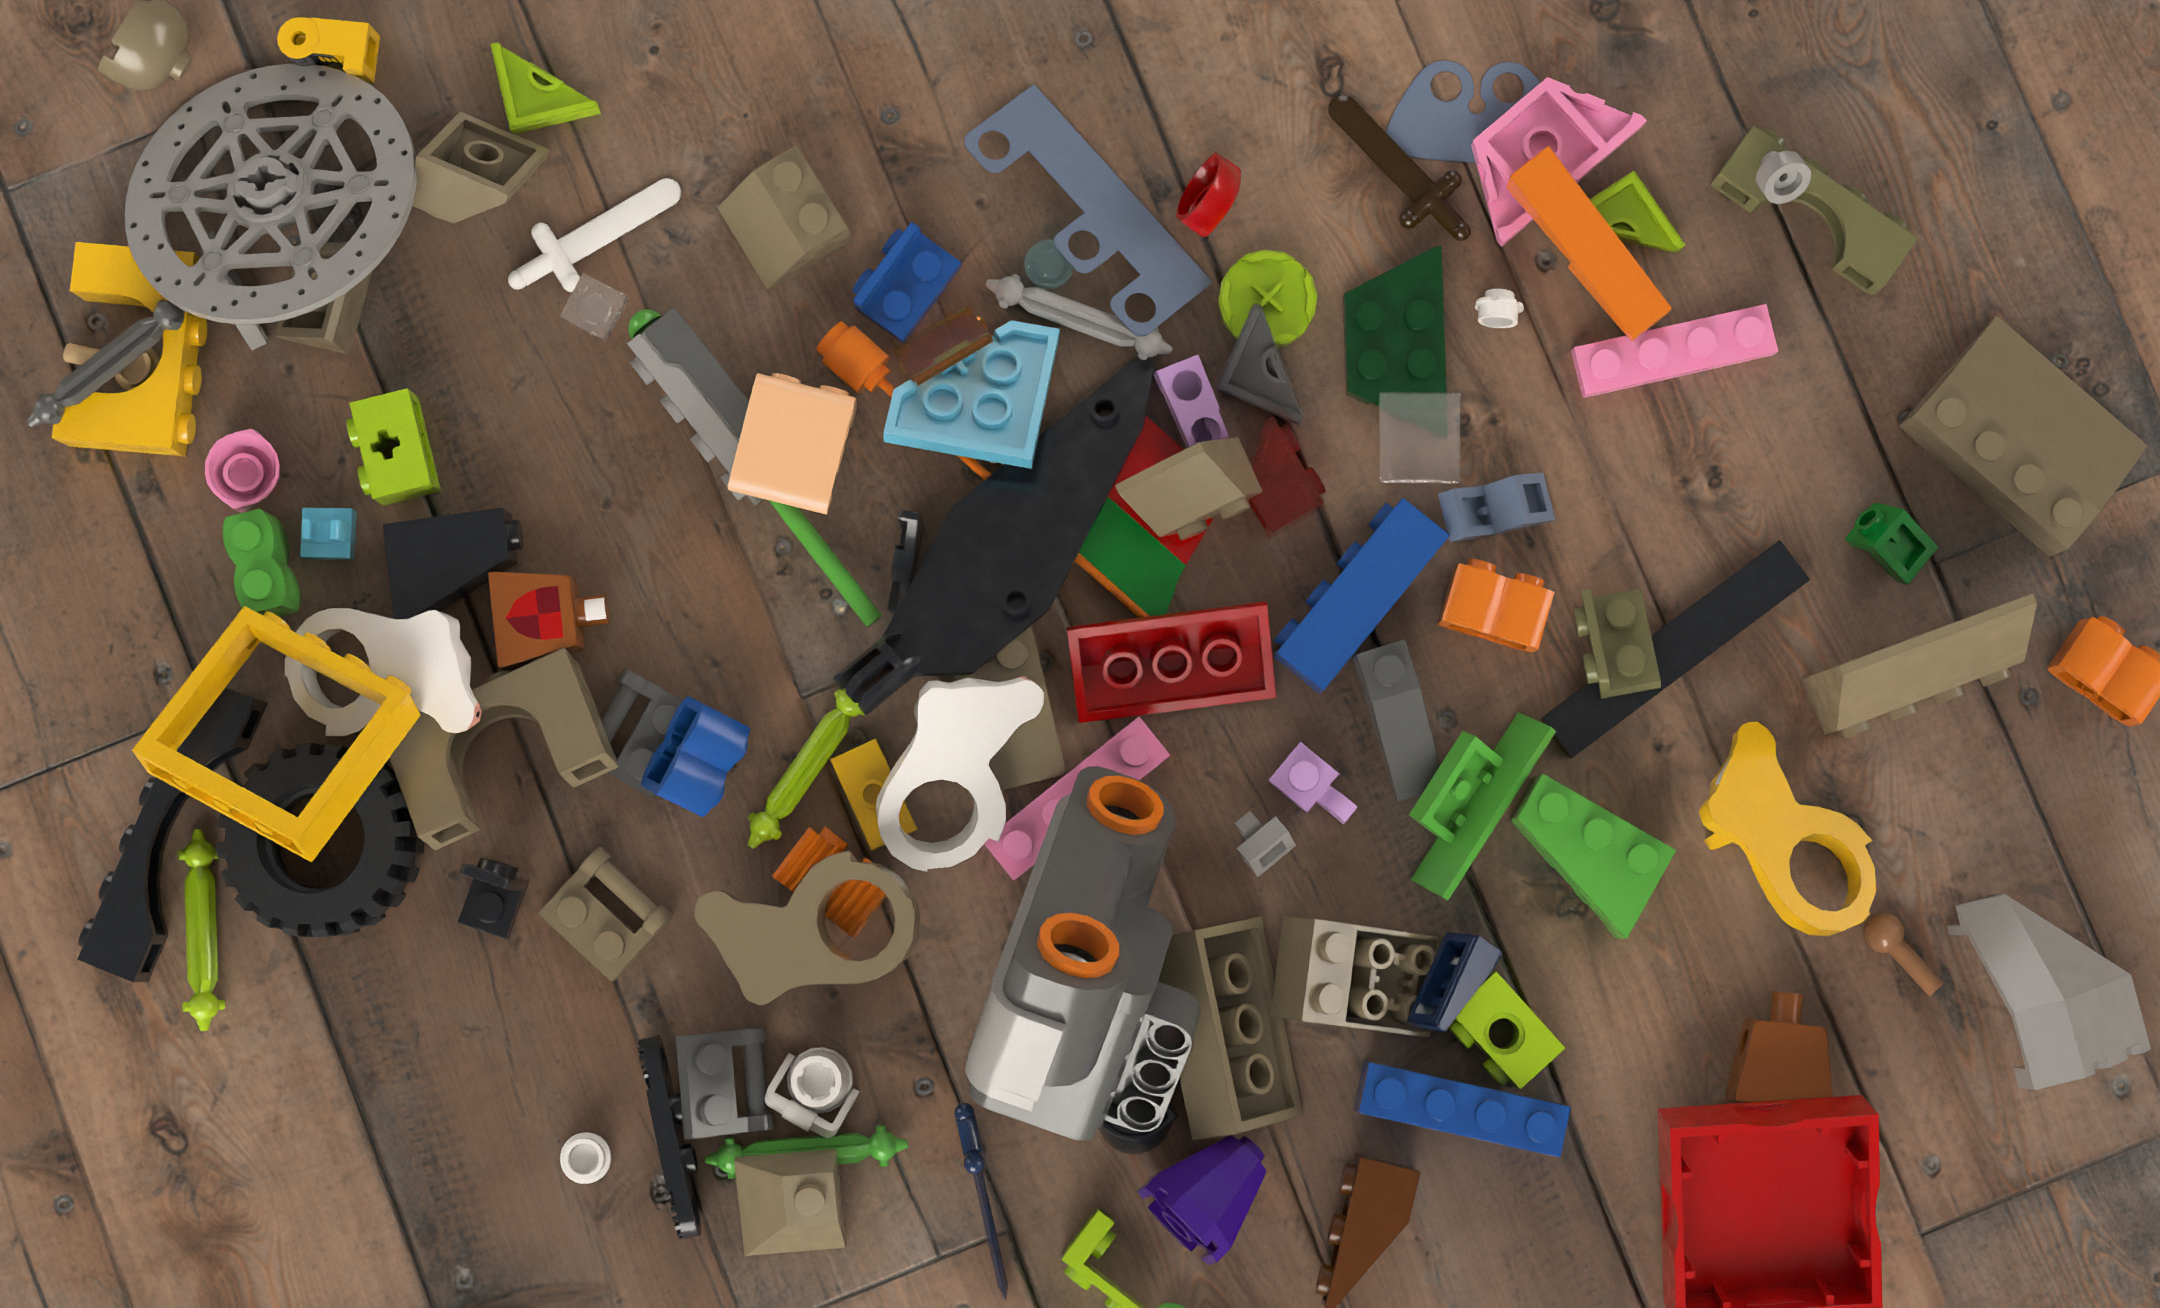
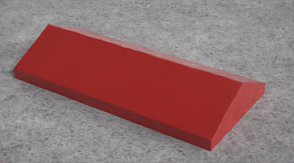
M1267 602L1067 627L1078 723L1277 698Z

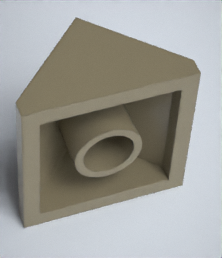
M326 242L319 252L322 259L332 257L347 242ZM292 269L290 279H292L295 275L294 269ZM316 272L311 274L312 280L318 278ZM372 272L360 283L332 302L311 312L278 321L274 336L350 355Z

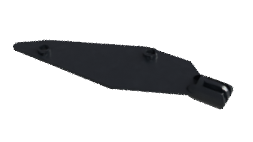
M1139 357L1135 358L1038 437L1032 469L1004 464L952 507L882 638L834 676L833 680L840 688L846 689L848 697L853 702L858 703L859 709L865 715L871 713L915 676L973 674L1050 610L1143 429L1155 372L1154 363L1150 358L1142 360ZM1103 410L1113 411L1112 414L1106 417L1098 415Z

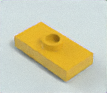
M873 739L830 759L871 851L885 846L880 837L877 822L876 800L886 778L891 772L877 739ZM904 800L898 817L901 828L909 835L918 831V828Z

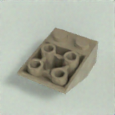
M1283 915L1270 1016L1430 1038L1431 1029L1414 1027L1406 1021L1439 950L1442 937Z

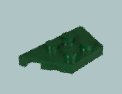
M1435 246L1344 293L1345 388L1347 396L1367 405L1373 404L1383 409L1390 416L1401 421L1405 419L1431 431L1430 434L1438 438H1446L1448 435L1442 246Z

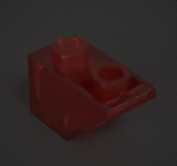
M1274 417L1264 421L1252 469L1263 492L1247 500L1269 539L1319 511L1324 504L1321 495L1326 493L1325 487L1316 471L1312 467L1305 470L1295 453L1301 449L1291 429L1286 424L1279 427Z

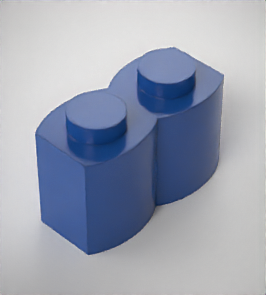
M687 696L674 713L667 728L664 741L651 757L645 769L641 786L678 806L704 817L711 808L721 801L725 791L724 782L727 772L745 755L748 748L750 727Z

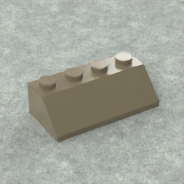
M1262 916L1172 935L1159 981L1193 995L1201 1008L1193 1044L1180 1075L1192 1140L1239 1134L1302 1116L1303 1111L1283 1018L1270 1016L1275 978Z

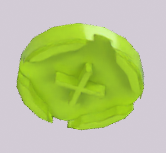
M1265 249L1246 254L1236 264L1231 266L1221 281L1218 306L1222 322L1233 337L1238 339L1253 304L1261 305L1277 348L1288 346L1305 333L1315 315L1317 292L1313 277L1306 268L1304 269L1299 262L1295 261V258L1285 252Z

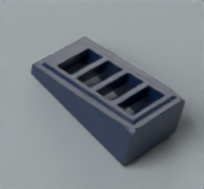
M1447 932L1406 1022L1414 1027L1445 1032L1492 972L1503 952L1480 936Z

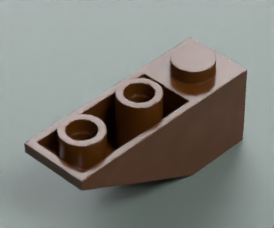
M1359 1154L1355 1156L1354 1165L1345 1163L1339 1186V1193L1346 1195L1342 1215L1333 1214L1327 1237V1243L1335 1245L1330 1265L1321 1264L1315 1294L1323 1295L1321 1304L1324 1308H1336L1409 1223L1420 1171L1412 1167Z

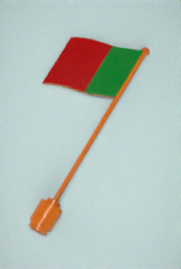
M843 321L838 322L823 337L816 348V351L823 356L822 363L857 394L865 388L872 393L880 387L892 398L895 387L886 380L891 372L886 367L890 356L855 325L849 327ZM1145 416L1143 429L1075 560L1078 565L1138 618L1167 613L1179 577L1207 531L1206 529L1185 540H1180L1178 534L1159 537L1119 495L1116 484L1184 450L1147 416ZM956 455L984 481L992 475L976 459ZM1213 517L1205 520L1208 527L1210 526Z

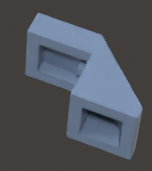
M1544 473L1513 475L1484 486L1456 488L1438 494L1447 533L1450 535V542L1482 539L1555 521Z

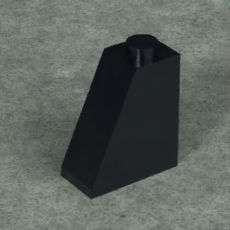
M504 508L383 524L394 619H409L432 610L441 612L489 582V572H505L518 564L516 550L523 549L524 545L520 521L518 519L513 520L512 514Z

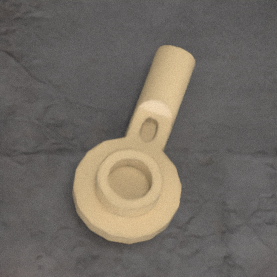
M68 343L65 346L63 358L65 362L82 365L100 349ZM150 348L115 375L116 382L126 390L139 386L154 372L160 361V355L154 348Z

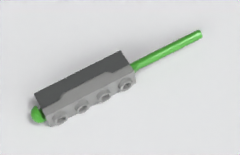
M675 307L663 316L650 309L636 312L628 324V333L632 340L627 344L636 355L629 363L646 385L656 380L666 395L659 401L677 424L684 418L687 419L697 432L690 438L691 442L707 462L715 456L727 470L720 478L728 487L749 400ZM731 491L738 501L746 495ZM747 495L754 506L763 500L762 498ZM767 500L864 625L868 628L875 624L883 615L800 508Z

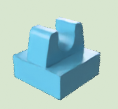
M302 508L300 557L308 560H355L357 511L352 508Z

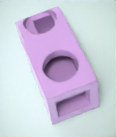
M1199 355L1154 373L1156 383L1160 392L1164 395L1186 448L1202 441L1228 438L1225 425L1219 413V405Z

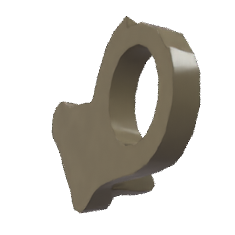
M850 850L827 856L813 865L796 887L787 906L781 907L739 900L730 892L714 891L698 898L694 910L696 923L716 944L728 968L738 980L746 1000L758 1005L767 1004L789 989L799 986L858 984L878 979L892 972L906 960L919 938L920 911L915 897L903 879L881 864L857 861ZM853 879L868 881L882 889L891 901L895 914L894 934L887 947L878 955L869 959L851 957L839 950L830 939L825 924L826 905L833 891L844 882Z

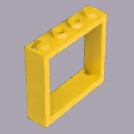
M244 606L132 751L149 774L304 859L313 862L421 715L410 695L412 690L398 678L388 675L383 679L372 673L370 667L358 657L346 654L343 658L332 652L330 647L316 635L306 632L301 636L290 630L289 625L274 613L266 611L261 615ZM260 642L381 705L298 817L177 752V749Z

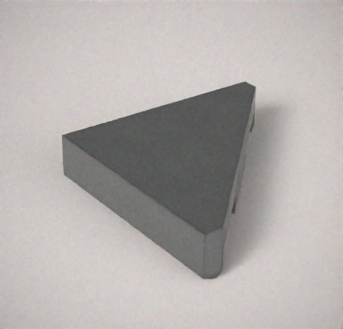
M1254 303L1216 388L1300 426L1304 417L1263 308L1261 305Z

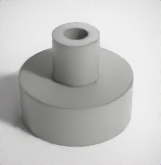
M1772 151L1767 153L1763 157L1762 165L1756 175V183L1762 193L1770 202L1776 204L1787 203L1796 199L1806 190L1811 180L1809 167L1801 156L1794 151H1782L1779 153Z

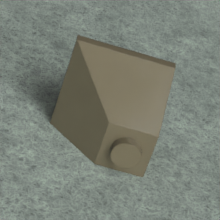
M460 111L416 156L417 186L412 206L427 212L432 217L456 223L507 203L548 158L550 149Z
M837 1149L735 1157L734 1164L745 1256L846 1248Z

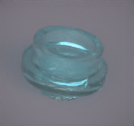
M1047 239L1035 243L1025 256L1024 267L1026 275L1039 288L1048 290L1059 288L1070 279L1073 273V266L1056 249L1054 240Z

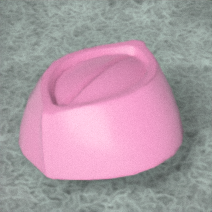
M247 429L226 435L216 441L206 458L205 476L207 485L223 502L235 511L244 513L248 508L266 499L275 489L280 478L278 454L262 434L256 430Z

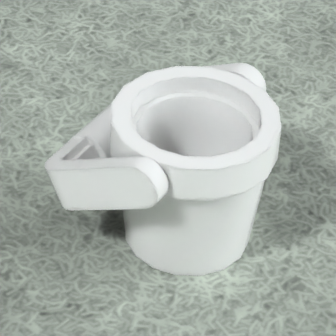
M826 1047L810 1048L799 1054L796 1059V1056L788 1053L767 1089L764 1097L766 1105L781 1113L783 1119L807 1132L812 1130L825 1138L835 1136L860 1092L855 1088L852 1089L853 1075L847 1059L836 1050ZM787 1072V1085L792 1097L791 1100L775 1093ZM843 1104L833 1123L817 1116V1113L830 1112Z

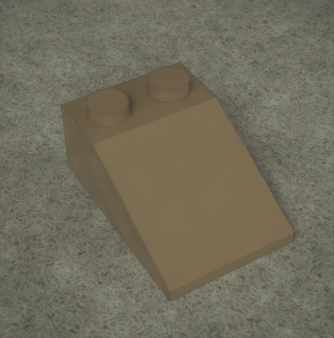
M1032 626L1021 633L973 674L939 676L940 681L946 683L967 677L1002 682L1025 676L1034 681L1044 691V704L1040 713L1035 718L1022 723L989 761V767L996 777L1001 791L1067 774ZM968 790L969 798H973L972 794Z

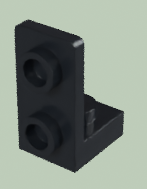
M481 857L477 865L463 863L459 873L472 877L473 881L458 923L509 939L529 884L528 881L516 878L519 868Z

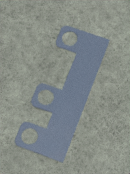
M1035 84L965 136V147L991 173L1003 171L1029 151L1082 209L1084 213L1061 230L1054 238L1056 249L1076 271L1083 274L1090 273L1117 251L1136 269L1140 276L1113 296L1110 302L1112 311L1133 334L1137 336L1148 335L1213 283ZM988 131L1002 133L1009 141L1010 149L1008 154L999 160L985 157L978 146V141L982 134ZM1077 231L1092 233L1099 242L1098 254L1089 260H1081L1075 257L1070 252L1068 246L1069 238L1073 233ZM1142 293L1153 300L1156 312L1150 321L1139 323L1128 317L1125 312V301L1130 295Z

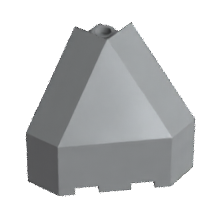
M1990 894L1988 898L1955 905L1959 923L1946 925L1948 934L1968 935L2012 1016L2024 1065L2013 1067L2018 1088L2037 1090L2083 1079L2095 1074L2094 1069L2110 1068L2128 1060L2127 1055L2129 1054L2137 1055L2151 1050L2131 974L2006 894Z

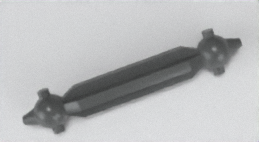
M160 300L154 309L152 317L138 320L59 382L54 394H40L34 402L33 412L26 421L31 428L43 423L58 424L65 413V407L80 404L159 342L164 330H178L184 321L185 311L168 300Z

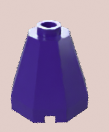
M1229 1135L1150 1177L1137 1192L1142 1199L1152 1195L1154 1201L1148 1206L1152 1215L1190 1252L1198 1245L1206 1250L1200 1259L1206 1264L1211 1265L1217 1263L1231 1249L1266 1175L1267 1171L1261 1163L1265 1156L1260 1148L1249 1138L1242 1136L1238 1140Z

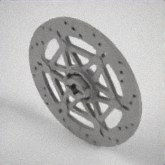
M281 64L257 68L229 77L197 94L181 106L158 129L142 152L129 182L124 213L125 231L133 258L142 274L157 292L180 309L204 319L229 324H262L290 319L311 312L332 302L360 283L378 266L399 238L408 220L417 186L416 153L412 138L395 107L381 92L364 80L347 74L342 70L321 65L300 66L296 64ZM303 100L319 103L309 116L249 119L247 116L249 108L269 102ZM227 107H231V111L229 113L225 112V109ZM348 118L353 119L369 136L377 158L375 170L366 172L356 171L336 133L344 120ZM220 126L223 131L222 135L187 180L184 182H171L179 163L191 147L210 129ZM296 131L277 150H272L260 136L263 132ZM316 134L302 159L293 155L306 141ZM248 138L260 151V154H256L245 161L241 141ZM327 145L332 146L343 167L342 171L314 169ZM230 150L235 169L234 172L207 178L225 153ZM316 184L344 186L342 189L314 195ZM227 189V197L224 200L198 197L201 194ZM372 201L364 221L352 238L332 257L322 259L319 253L353 206L357 202ZM336 205L318 230L312 234L307 212L313 209ZM184 211L204 251V254L194 266L189 267L184 264L170 244L165 227V216L169 212ZM200 212L227 214L214 239H210L199 218ZM297 223L301 244L296 247L281 232V230ZM238 225L248 228L238 240L225 250ZM264 234H269L281 248V251L278 253L244 254ZM292 266L295 270V275L292 279L270 285L235 286L221 283L222 279L231 269ZM316 272L318 278L312 280L311 274Z

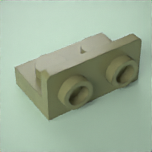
M1591 589L1581 590L1582 606L1573 608L1578 637L1588 636L1591 653L1583 654L1588 684L1598 682L1601 699L1661 688V679L1642 589L1598 597L1592 596Z

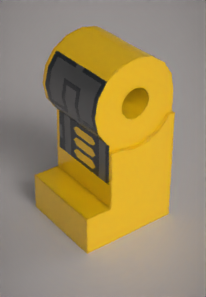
M297 17L286 21L280 27L277 35L278 46L292 63L300 66L327 65L343 67L347 74L374 84L380 35L369 23Z

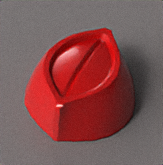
M1214 152L1194 173L1182 193L1176 209V216L1180 222L1201 237H1207L1225 217L1238 195L1241 183L1240 168Z

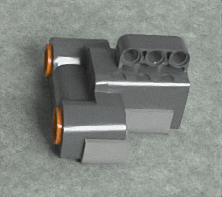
M1098 766L1082 769L1077 775L1071 794L1062 797L1057 803L994 974L968 1051L965 1073L970 1081L969 1092L971 1097L982 1107L1079 1141L1093 1139L1096 1130L1103 1126L1104 1121L1139 1132L1152 1131L1161 1124L1190 1053L1201 1008L1193 995L1158 982L1172 936V925L1162 913L1149 908L1148 903L1175 830V812L1168 800L1152 786L1107 768Z

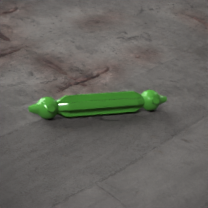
M884 1124L877 1125L876 1132L870 1138L859 1133L836 1134L831 1138L818 1135L756 1140L744 1148L735 1143L734 1137L730 1136L724 1138L725 1144L718 1151L705 1156V1163L718 1166L722 1171L727 1172L728 1179L736 1178L735 1157L837 1149L838 1164L858 1163L871 1155L874 1159L879 1160L880 1167L889 1166V1159L896 1152L908 1148V1140L895 1137L891 1132L886 1131V1125Z

